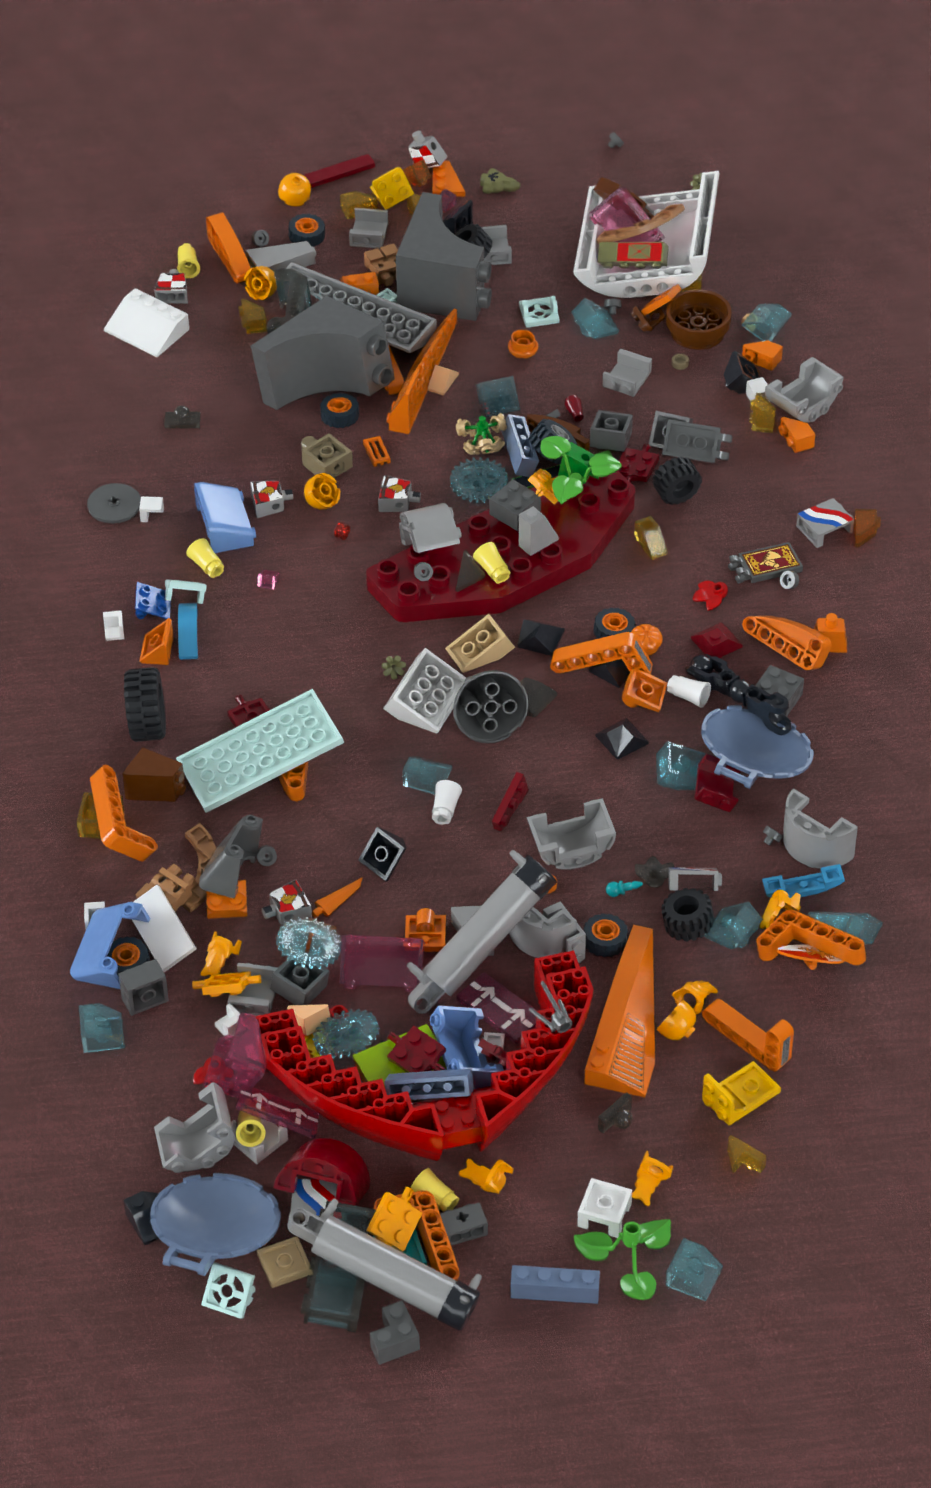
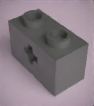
M480 1203L467 1204L464 1207L440 1213L451 1246L488 1235V1222Z

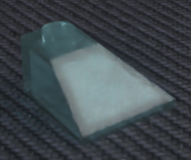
M411 756L403 768V786L435 794L436 783L441 780H447L453 766L419 756Z

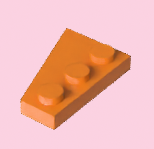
M444 161L441 166L433 167V194L442 195V197H465V190L450 161Z

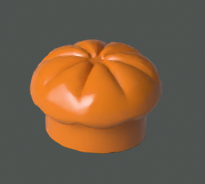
M527 330L513 332L508 343L509 352L519 359L530 358L537 353L539 347L534 334Z
M641 624L631 631V633L637 636L647 655L656 653L662 644V634L653 625Z

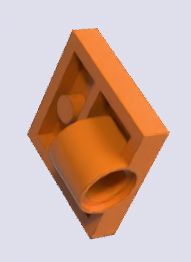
M428 908L420 909L417 915H406L405 952H439L446 945V915H435L434 911Z

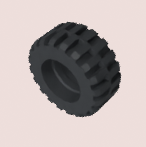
M155 667L126 671L124 674V698L131 739L135 742L163 739L166 734V716L159 670Z

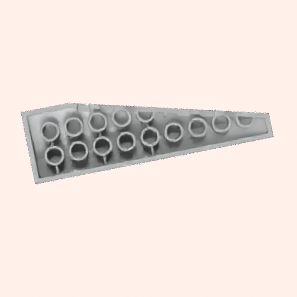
M291 262L282 272L285 277L319 300L328 296L384 321L388 345L408 353L424 347L437 329L435 318Z

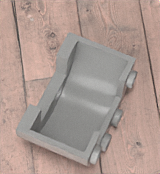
M811 357L801 364L798 379L783 388V382L776 379L765 387V393L769 401L799 421L805 423L814 422L822 414L825 415L828 412L830 405L843 389L842 382L844 377Z
M441 503L400 513L401 522L399 523L401 543L405 546L413 544V549L417 553L460 543L461 530L459 527H456L453 509L448 507L447 504Z
M792 789L786 800L783 827V842L788 853L797 861L811 868H821L837 864L842 866L851 861L855 854L858 827L841 817L829 829L801 812L809 803V798Z
M603 798L584 803L585 816L549 825L546 813L527 817L541 859L547 865H555L557 869L580 868L600 859L606 849L610 850L614 844L616 832Z
M533 907L509 934L514 944L526 954L537 958L566 952V939L576 935L577 920L564 909L547 919Z
M212 1082L198 1093L199 1099L207 1103V1105L185 1122L168 1116L154 1127L164 1169L180 1173L182 1171L210 1168L229 1154L234 1145L235 1136L223 1089L218 1084Z

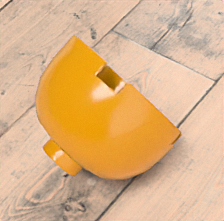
M290 173L284 176L279 184V198L283 199L285 204L289 206L304 205V202L310 199L311 185L309 180L300 173Z
M265 266L253 267L244 276V281L247 284L245 289L254 300H265L276 292L278 279L270 268Z
M326 473L314 475L307 481L304 487L305 500L311 507L319 510L331 508L340 499V488L337 489L335 484L337 481Z
M682 1000L660 1024L657 1031L670 1040H680L684 1036L689 1038L696 1030L693 1027L696 1022L694 1009L685 1000Z

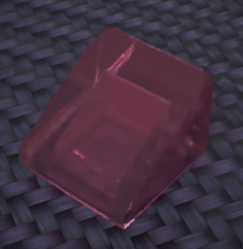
M447 189L440 193L442 195V211L446 212L457 205V197L454 193Z
M263 569L258 574V587L275 589L280 572Z

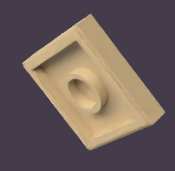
M298 1236L257 1250V1255L272 1288L313 1274Z

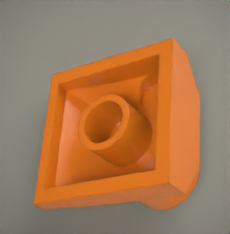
M634 667L626 681L622 700L627 706L632 708L639 705L659 712L667 682Z
M238 880V892L235 898L206 891L207 918L248 917L246 880Z

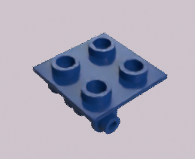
M137 582L135 615L137 618L143 619L147 613L164 619L170 618L171 601L165 600L166 591Z

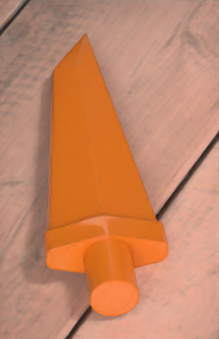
M363 877L315 901L317 908L312 911V916L317 918L322 913L326 917L330 916L333 911L360 888Z

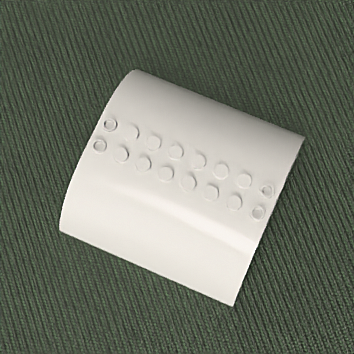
M719 171L702 173L700 189L639 196V198L647 203L645 208L654 216L669 205L683 204L685 208L683 212L661 226L627 239L615 241L665 242L669 246L667 266H661L659 269L652 268L651 266H645L643 269L636 268L635 266H629L627 269L613 266V268L607 269L598 263L599 244L596 240L597 237L604 231L633 227L636 222L621 209L616 211L593 190L595 186H589L574 266L576 278L595 292L618 298L660 295L677 284L681 289L691 285L702 274L707 261Z

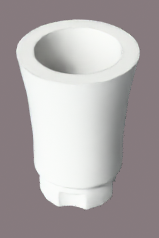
M673 675L667 685L669 693L685 699L700 708L705 706L711 692V684L709 682L696 681L683 676Z
M441 780L436 783L432 819L437 824H449L453 817L457 801L462 793L461 786L454 781Z

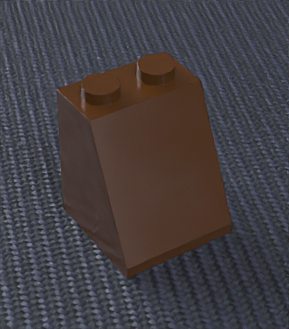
M143 747L122 773L125 799L176 802L179 796H182L186 790L183 763Z

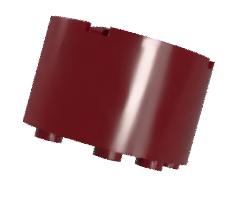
M320 1138L308 1141L296 1150L278 1174L273 1187L274 1189L294 1193L297 1188L298 1174L336 1183L335 1199L338 1200V1204L356 1208L370 1188V1177L365 1162L353 1148L335 1139Z

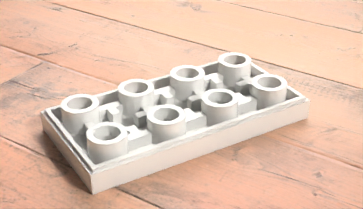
M154 886L134 901V903L143 905L150 917V921L143 922L133 919L132 921L163 972L169 970L197 949L160 886Z

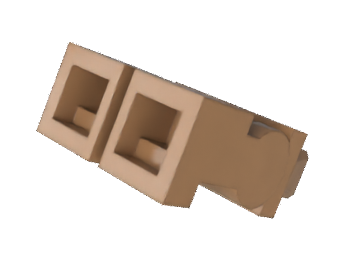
M394 243L380 247V250L376 248L364 252V265L371 272H376L379 284H384L385 286L392 285L393 280H396V254L398 249Z
M172 864L167 870L162 867L159 873L152 878L149 884L146 883L135 895L138 899L151 888L158 885L173 910L176 911L193 895L191 889L195 885L196 880L189 873L180 879L179 876L182 874V870L177 865Z

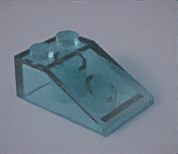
M667 741L656 754L657 784L674 790H696L698 764L706 753Z

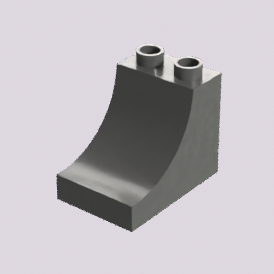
M422 192L396 254L397 304L414 311L448 316L453 309H457V318L476 321L480 309H488L490 306L492 290L484 288V282H489L492 264L491 262L484 261V247L460 239L444 225L442 218V195Z
M328 296L251 345L263 403L276 410L294 400L321 392L350 391L371 396L395 380L384 321Z

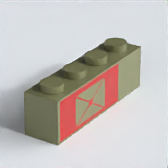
M599 242L598 263L607 269H611L613 266H619V268L627 269L629 266H635L639 269L651 266L652 268L659 269L661 266H667L669 246L665 242Z

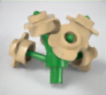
M500 413L498 416H492L489 424L486 422L485 416H480L479 422L476 425H471L466 419H458L456 424L458 436L463 435V437H466L470 434L471 437H474V440L469 439L467 442H464L463 449L471 455H479V451H482L483 454L500 451L505 442L498 436L492 437L489 427L496 433H499L500 430H506L507 425L503 414Z

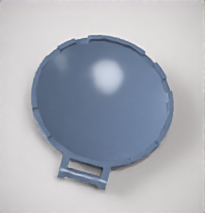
M741 705L727 706V709L724 710L717 708L711 711L704 718L701 726L703 741L709 750L720 759L714 773L717 775L722 774L738 781L748 789L752 787L758 777L789 778L797 776L810 767L814 756V751L810 747V740L805 733H800L796 730L795 724L791 722L792 729L789 733L777 735L765 726L760 717L748 709H742ZM777 723V726L785 727L784 725ZM729 765L735 769H738L744 773L749 774V776H743L725 767Z
M213 1173V1177H201L200 1174L183 1178V1182L177 1185L170 1184L155 1198L150 1212L151 1225L155 1234L163 1243L169 1246L163 1257V1265L169 1267L174 1265L193 1270L203 1276L207 1274L216 1259L245 1255L265 1245L276 1234L281 1218L276 1198L272 1193L268 1194L265 1192L262 1185L248 1178L224 1173ZM179 1253H182L189 1256L200 1258L202 1260L200 1263H197L194 1261L179 1258L177 1256Z

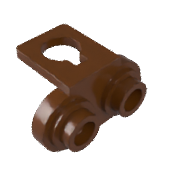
M634 306L631 313L637 322L640 320L638 326L643 332L646 330L651 332L655 326L666 318L660 307L644 316L641 310ZM660 313V317L657 320H652L654 314Z

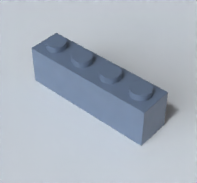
M508 414L505 420L507 428L504 431L501 430L515 475L531 477L534 474L539 459L536 450L529 441L530 432L525 417Z
M472 1068L389 1074L384 1081L387 1095L408 1091L411 1100L470 1096L474 1090Z
M512 1265L511 1298L598 1304L600 1271Z

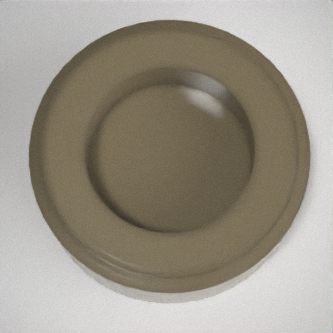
M684 354L674 355L672 357L673 368L678 370L686 369L689 366L688 356Z

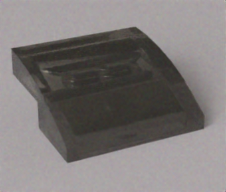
M525 677L521 681L528 696L526 716L536 717L558 695L552 688L536 680Z

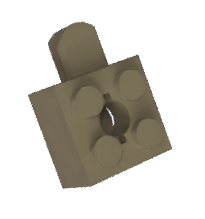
M330 433L318 440L313 436H307L302 439L303 466L313 474L326 473L335 478L353 467L352 451Z

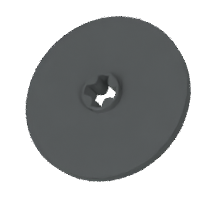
M112 483L94 490L88 498L87 507L91 516L101 522L120 523L131 519L139 512L141 497L137 490L129 485Z

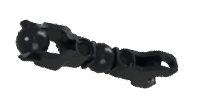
M700 654L691 660L690 666L685 667L686 673L696 678V681L709 682L711 684V691L716 690L731 697L735 702L742 703V706H746L750 712L761 718L770 731L777 735H785L791 731V720L783 713L789 709V701L778 692L770 694L753 684L751 685L749 681L740 679L739 675H735L728 668L726 661L716 656L711 657L708 654ZM777 723H780L785 727H779L777 726Z

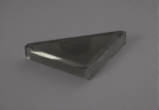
M467 550L463 552L456 585L457 592L485 578L484 571Z

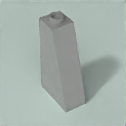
M307 241L246 250V258L251 268L257 266L268 267L274 271L277 277L283 275L282 272L291 262L302 267L315 264L316 250Z

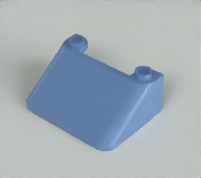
M127 902L98 909L92 914L70 969L73 979L120 989L119 977L116 973L118 964L113 958L107 957L122 918L143 922L150 921V917L142 904Z

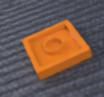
M678 284L653 298L641 312L646 316L671 301L682 289Z

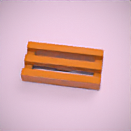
M380 436L363 440L373 467H377L378 463L380 465H384V462H387V464L391 463L390 456ZM374 441L378 442L384 457H381ZM369 443H371V446L376 454L377 459L375 458Z

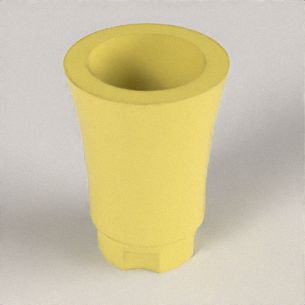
M184 243L178 248L177 270L179 273H184L186 279L194 278L200 272V265L194 248L191 244Z
M198 539L188 547L187 556L211 578L220 576L223 573L224 565L212 550L207 539Z
M493 542L481 545L474 552L473 559L483 567L497 584L505 582L510 577L511 572L508 570V566L503 561Z
M254 1107L242 1108L237 1118L236 1138L243 1146H257L264 1140L266 1134L260 1114Z
M430 1168L423 1170L411 1186L414 1192L429 1191L432 1193L438 1210L443 1212L453 1210L459 1202V1198Z

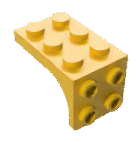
M396 167L373 180L372 186H370L371 191L385 210L414 194L401 167Z
M752 1061L720 1083L709 1073L704 1075L702 1100L706 1106L711 1107L716 1112L720 1120H724L730 1126L779 1094L781 1087L761 1067Z

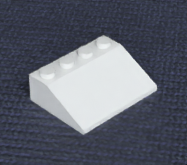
M135 288L124 297L105 326L104 331L158 357L189 330V320L187 313Z
M424 648L415 658L383 709L398 720L437 734L453 710L455 697L464 684L466 677Z

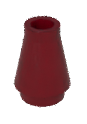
M577 395L568 396L565 399V408L571 414L574 421H581L584 418L581 399Z

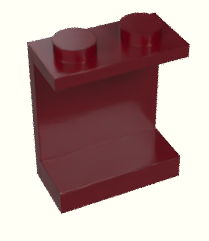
M706 754L698 764L695 800L730 813L739 800L733 797L734 780L722 774H715L714 770L720 759ZM729 765L725 767L739 774L741 773L740 770Z

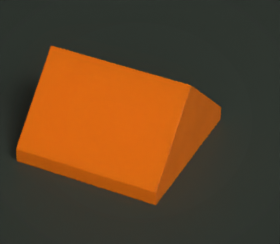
M170 618L145 634L139 660L142 664H169L174 639L172 620Z

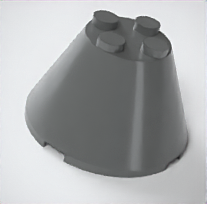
M499 670L484 671L468 676L465 679L454 700V719L459 729L468 738L481 743L499 742L511 736V733L524 722L528 711V696L521 682L513 675Z

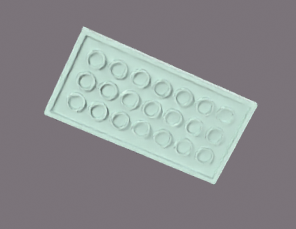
M311 689L180 755L176 760L183 763V772L205 813L343 744L344 741L316 693Z

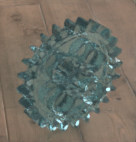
M473 457L472 461L466 459V463L460 462V466L455 465V470H452V475H450L453 492H457L458 497L462 495V500L469 498V502L475 499L476 503L479 500L486 503V499H490L508 484V473L505 472V467L501 468V463L496 464V460L489 462V458L485 461L482 460V457L479 460Z
M298 917L297 921L294 919H290V923L285 921L284 926H280L276 937V945H279L278 950L282 951L281 955H288L287 961L295 960L294 965L302 963V968L306 965H309L310 969L313 968V965H316L318 969H321V965L328 967L329 963L334 964V961L338 960L342 949L341 936L336 935L337 930H330L331 925L324 926V921L317 923L316 918L310 921L306 917L305 921ZM312 932L313 938L309 953H305L309 933Z
M350 1009L348 1013H345L343 1010L341 1015L335 1013L334 1018L328 1017L327 1022H321L322 1027H316L317 1032L313 1033L314 1038L312 1039L320 1055L331 1054L332 1059L338 1055L341 1059L346 1054L350 1057L352 1052L358 1053L359 1049L365 1050V1045H372L370 1040H376L375 1035L379 1034L378 1029L380 1028L372 1012L368 1013L367 1010L361 1012L360 1009L353 1012V1009Z

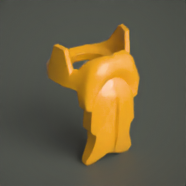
M776 890L764 911L760 928H768L775 917H777L781 908L799 912L801 909V895L796 892L789 898L786 891Z
M214 931L212 940L208 944L206 964L201 971V976L220 974V970L224 967L225 961L229 958L230 954L239 955L242 941L237 940L233 946L229 939L217 936V932Z
M701 980L686 982L684 986L674 991L672 996L678 1005L687 993L692 994L696 999V1005L693 1009L697 1015L702 1011L704 998L710 995V993H717L718 990L709 982Z
M646 1151L640 1168L637 1170L636 1176L638 1178L635 1182L632 1198L641 1200L647 1207L650 1206L651 1194L654 1193L655 1188L662 1180L671 1177L673 1165L667 1166L649 1157V1153Z
M468 1159L466 1161L467 1168L460 1170L459 1176L470 1179L486 1192L499 1194L506 1183L504 1172L512 1174L514 1168L501 1159L491 1169L479 1166L471 1159Z

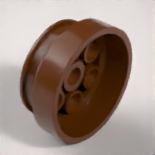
M700 289L684 291L669 301L666 308V325L671 332L672 338L679 345L694 350L709 349L718 345L731 326V306L724 297L712 291Z

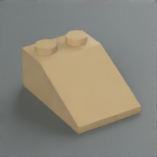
M487 614L445 649L460 670L465 673L501 659L514 649L515 646L490 614Z

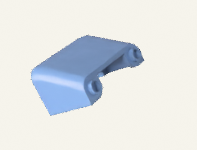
M206 482L194 483L197 511H201L212 550L215 553L254 546L253 538H256L255 528L251 527L244 508L242 491H239L236 487Z
M437 1006L430 1016V1025L433 1028L437 1042L446 1048V1052L442 1056L447 1070L472 1068L474 1089L491 1086V1073L504 1071L502 1065L487 1063L485 1055L481 1053L482 1048L478 1046L480 1042L479 1036L482 1033V1028H478L479 1019L484 1017L481 1008Z

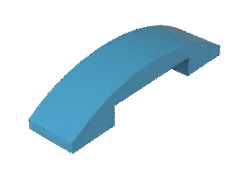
M181 603L178 605L179 660L198 659L197 603Z
M837 864L821 867V873L783 880L782 875L764 878L762 882L767 897H772L776 890H784L788 893L789 898H791L796 892L801 895L800 897H805L827 891L845 882L841 865Z

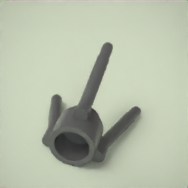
M542 981L541 985L556 1012L551 1016L552 1021L550 1022L533 1008H529V1011L545 1023L552 1032L557 1030L558 1033H564L571 1028L572 1020L569 1018L562 1000L558 999V1006L545 982Z

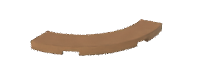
M669 205L657 213L651 220L645 219L635 223L633 227L604 231L597 237V243L615 242L650 231L685 210L684 205Z
M201 823L185 832V838L194 847L199 860L197 876L195 878L196 883L191 889L193 895L182 905L190 913L198 908L207 898L206 891L199 887V880L216 850L213 838Z

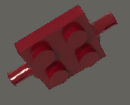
M645 443L641 450L626 448L619 459L622 467L618 471L630 483L631 481L647 482L659 461V454L648 452L651 448L649 444L646 445Z
M239 694V697L238 695L235 697V701L239 705L227 711V715L236 728L270 709L262 698L246 702L242 695Z
M413 1026L402 1038L394 1032H390L387 1039L396 1045L387 1055V1058L405 1072L447 1070L438 1064L439 1059L446 1052L445 1046L417 1027Z
M482 1038L478 1044L482 1048L481 1053L494 1061L496 1058L500 1059L498 1063L506 1068L507 1051H503L501 1046L493 1045Z

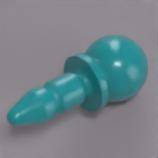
M613 881L607 884L606 893L611 897H617L620 894L624 895L625 891L641 887L643 882L623 883V881H619L617 883Z

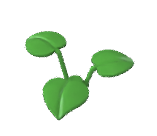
M550 436L541 441L540 449L545 457L557 459L562 455L565 460L568 477L558 476L552 483L554 495L561 504L583 491V482H586V478L591 470L594 476L604 477L622 467L621 463L612 456L597 454L589 460L591 467L587 468L584 477H582L579 473H571L566 452L571 450V444L567 439L560 436Z
M656 1220L641 1225L636 1222H627L623 1227V1233H619L613 1245L612 1239L603 1232H588L574 1235V1242L578 1251L584 1257L600 1261L607 1259L609 1251H613L622 1239L626 1247L632 1248L633 1274H627L622 1277L620 1288L624 1294L631 1298L647 1300L653 1297L656 1291V1281L649 1272L637 1273L636 1245L644 1243L651 1249H660L667 1246L671 1238V1220Z

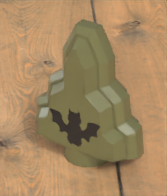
M490 168L488 174L482 173L480 186L483 187L482 191L484 194L502 191L513 192L519 190L521 183L515 179L507 177L493 168Z

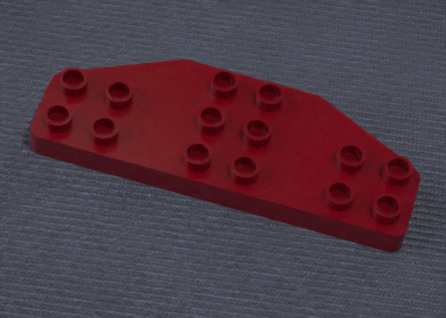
M617 470L599 479L589 476L586 483L583 484V491L563 504L559 501L553 504L542 495L540 512L546 517L558 535L559 540L531 556L519 546V530L517 531L491 516L488 509L456 525L461 530L459 544L420 553L414 551L412 545L408 549L369 567L366 571L367 590L399 622L503 613L592 568L635 507V487ZM533 487L530 490L536 492L537 489ZM488 542L495 544L500 556L511 572L510 577L500 584L491 579L483 567L473 559L474 552L481 545ZM420 562L428 563L433 569V575L428 581H420L414 575V567Z

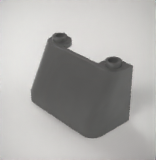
M247 815L237 823L217 846L202 872L199 880V887L201 889L230 898L236 897L240 866L245 860L251 859L250 862L254 863L257 859L263 819L254 815Z

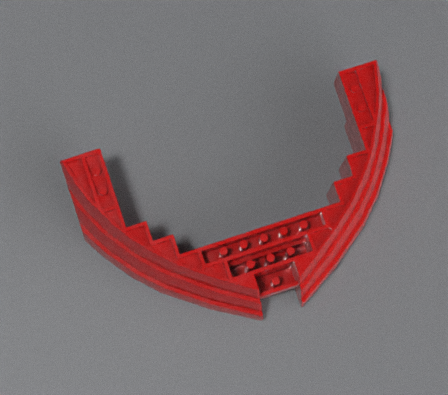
M574 950L534 958V990L541 1008L537 1012L550 1022L552 1021L551 1016L556 1012L541 985V982L544 981L558 1006V999L562 1000L568 1016L572 1020V1026L564 1033H558L557 1030L552 1032L545 1023L536 1017V1029L521 1032V1049L506 1052V1070L491 1073V1086L474 1089L470 1096L431 1098L412 1103L408 1091L387 1095L383 1079L361 1083L357 1066L336 1070L331 1054L310 1058L302 1026H298L294 1009L254 1016L255 1046L266 1068L303 1103L324 1118L354 1134L379 1144L439 1161L442 1150L477 1143L480 1152H482L521 1115L543 1087L554 1077L571 1053L588 1016L594 989L586 966H579Z

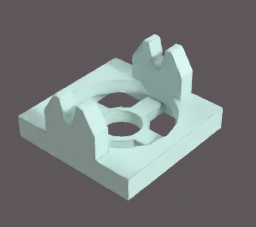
M555 296L519 301V307L526 328L560 323ZM546 305L551 309L544 310L540 306ZM534 307L535 309L533 312H528V308ZM536 312L544 313L541 316L535 315Z
M167 579L165 580V600L171 601L172 588L198 591L197 603L203 604L207 585L200 582Z
M214 1262L201 1305L240 1319L244 1318L246 1307L252 1302V1294L256 1290L255 1286H253L255 1276ZM228 1274L226 1282L222 1284L217 1283L221 1279V1275ZM235 1276L241 1281L244 1292L236 1290L233 1284ZM224 1285L231 1286L233 1293L230 1297L222 1294V1287ZM216 1291H218L221 1297L220 1304L214 1297ZM233 1297L241 1299L237 1305L227 1307L229 1299Z

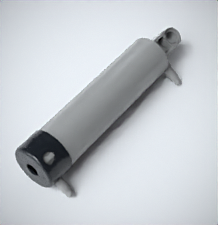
M512 850L510 855L518 865L423 970L412 962L407 964L410 971L420 981L418 986L408 996V1003L416 1012L421 1014L428 1012L445 992L451 997L533 906L557 883V880L533 857L526 855L523 858L515 850ZM423 998L422 1003L420 1005H416L417 1001Z
M333 1199L320 1217L302 1208H296L290 1212L288 1220L289 1231L313 1244L312 1253L432 1315L437 1320L458 1331H462L467 1324L480 1297V1292L476 1290L482 1278L480 1274H475L469 1285H466L332 1216L339 1203L337 1199ZM299 1219L303 1221V1223L297 1224L293 1220Z

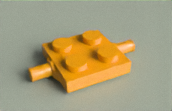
M539 469L531 475L528 481L537 489L536 495H544L553 504H556L558 500L552 489V483L555 478H551L552 476L548 471Z
M251 971L211 975L208 979L193 981L192 987L193 990L202 989L203 995H210V997H217L222 995V993L238 995L249 984H261V975L251 976Z
M405 1187L401 1198L394 1196L390 1192H385L366 1230L374 1235L376 1239L404 1252L422 1215V1212L412 1207L409 1203L414 1190Z

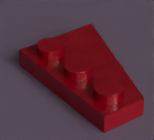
M516 772L492 819L495 830L502 832L529 791L524 774Z

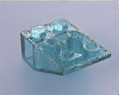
M814 911L808 913V915L818 921L862 939L864 944H873L883 924L882 921L872 915L862 912Z

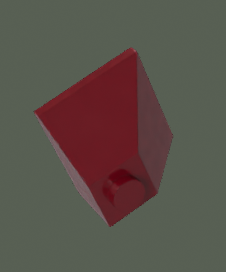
M722 622L691 636V640L700 650L711 657L721 658L743 647L741 642Z

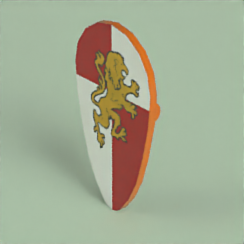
M808 944L787 945L777 949V953L804 960L811 970L816 969L818 962L828 964H841L845 962Z

